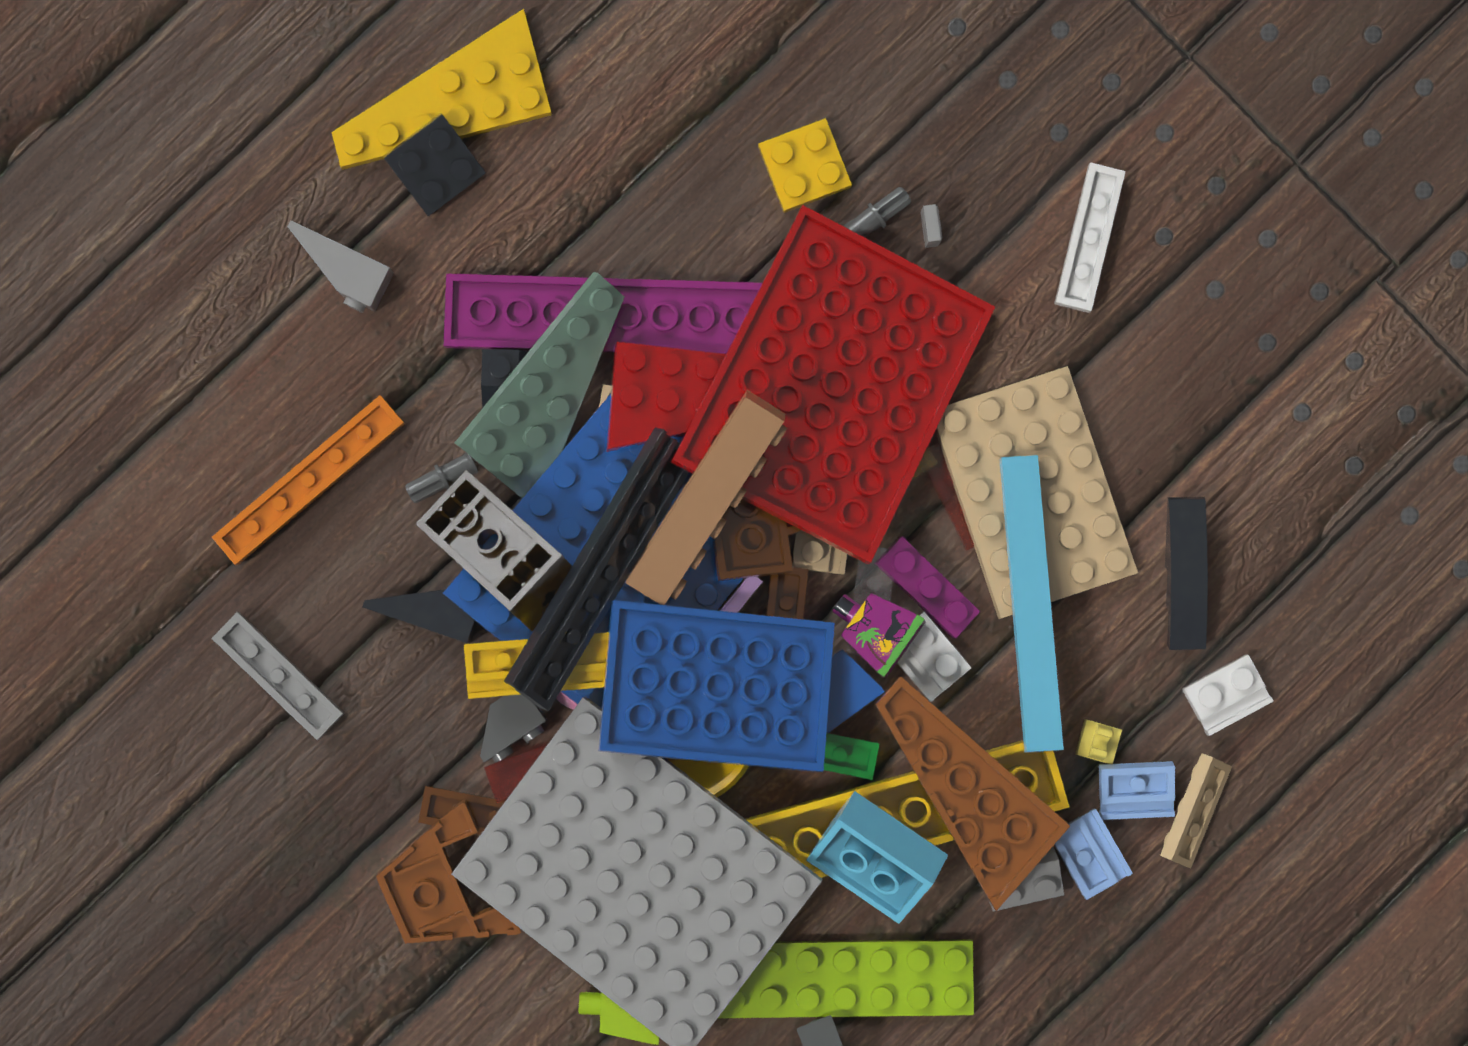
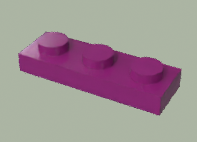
M902 536L898 537L875 562L896 585L952 638H957L980 612Z

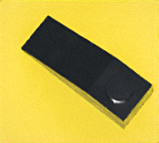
M446 589L364 600L362 606L363 608L465 643H471L477 626V622L443 594Z

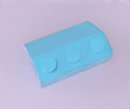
M854 791L834 817L806 861L899 924L934 884L948 854Z

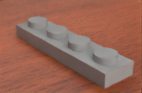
M236 612L211 638L316 740H320L345 714L240 612Z

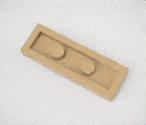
M1201 753L1198 763L1192 770L1191 780L1186 793L1179 802L1178 812L1171 830L1164 839V847L1160 856L1191 869L1232 766Z

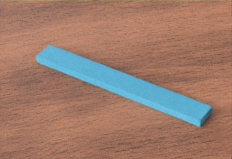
M1038 455L1001 457L999 461L1024 753L1064 750Z

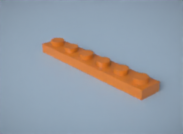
M379 395L212 536L213 540L229 559L238 566L404 426L405 423L386 400Z

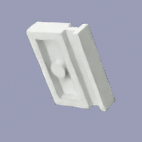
M923 612L919 616L924 618L926 623L903 654L898 665L924 696L932 702L969 671L971 667L928 615Z
M1248 654L1182 688L1207 736L1220 731L1273 702Z

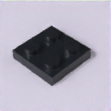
M442 113L383 156L427 216H430L486 173Z

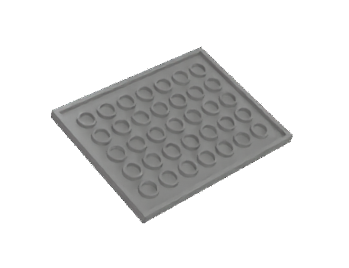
M585 696L451 875L669 1046H697L823 879L668 759L598 752L602 708Z

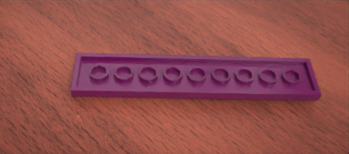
M446 274L444 347L530 350L588 278ZM604 278L624 296V299L602 352L615 353V345L618 341L726 354L762 283Z

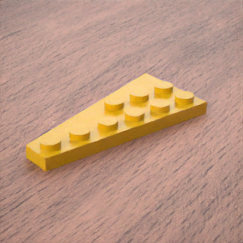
M524 9L334 130L332 136L342 170L384 159V155L440 113L443 114L461 139L551 116V109Z

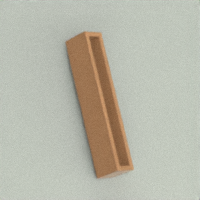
M748 390L745 392L627 577L626 584L660 605H665L669 597L674 600L677 599L687 582L682 577L689 567L694 570L698 567L707 552L702 548L709 536L716 539L727 520L722 518L725 511L729 505L734 509L738 506L746 493V489L742 485L749 475L754 478L758 475L767 460L762 456L769 444L776 447L786 432L787 427L782 425L785 420V413Z

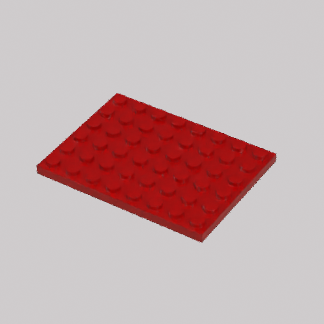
M802 205L671 463L693 474L747 390L785 413V420L782 425L787 427V430L776 447L769 444L762 456L767 460L755 478L749 475L742 485L746 489L742 499L850 556L870 564L988 324L995 306Z

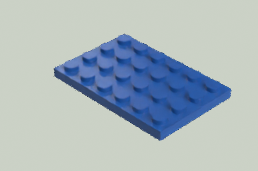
M613 600L610 615L598 752L823 772L835 623Z

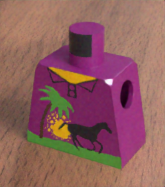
M870 593L862 606L844 594L832 611L849 623L841 636L885 679H887L926 623L925 619L872 593Z

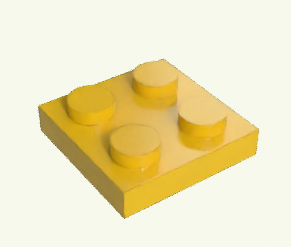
M826 118L758 143V148L784 213L844 191L852 186Z

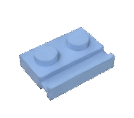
M1167 761L1100 764L1099 815L1102 820L1175 817L1174 763Z
M1095 808L1069 822L1070 827L1054 844L1086 900L1116 884L1124 877L1133 874Z

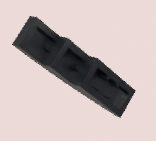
M1168 497L1165 568L1167 570L1166 607L1168 609L1167 646L1169 650L1206 649L1208 597L1205 497Z

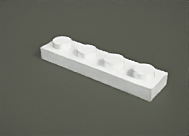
M1091 162L1088 165L1055 305L1087 313L1092 311L1126 171Z

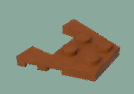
M466 799L454 806L376 875V879L405 944L453 940V938L475 936V938H482L495 934H507L508 936L517 935L522 932V929L492 906L473 913L459 880L451 875L454 868L444 846L476 834L479 830Z

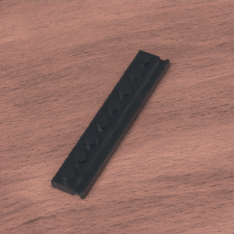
M654 428L504 680L506 684L514 687L517 692L541 709L550 710L612 605V601L615 600L689 474V471L671 463L680 443L675 438L667 435V431L664 429Z

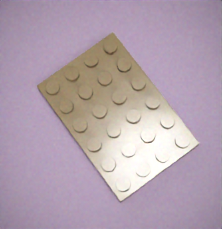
M1068 366L947 406L935 431L998 619L1013 615L999 461L1001 457L1038 455L1051 602L1138 573Z

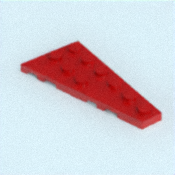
M617 341L614 355L606 452L631 445L645 444L654 428L664 429L670 437L684 436L726 354Z

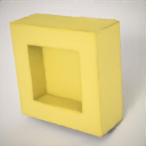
M1085 719L1075 755L1113 764L1122 729Z

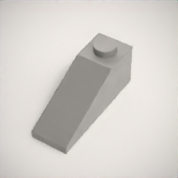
M290 220L287 227L335 289L345 297L343 304L361 313L364 312L365 308L375 312L394 274L390 267Z

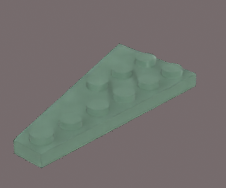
M596 272L591 274L455 441L457 446L520 498L527 494L563 451L623 302L624 296Z

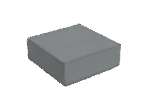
M936 204L923 206L920 212L925 248L936 247L942 240L939 210Z

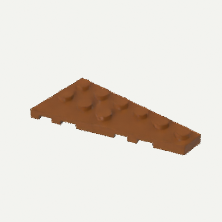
M900 676L875 705L993 908L997 911L1068 830L1070 825Z

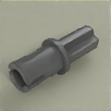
M898 187L875 205L867 204L868 208L843 226L866 238V236L879 227L885 228L887 226L885 222L909 205L911 198L904 188Z
M465 452L462 456L440 467L437 464L434 465L435 470L415 479L405 487L410 499L414 503H418L445 488L448 490L449 486L465 470L471 474L478 473V470L471 456Z

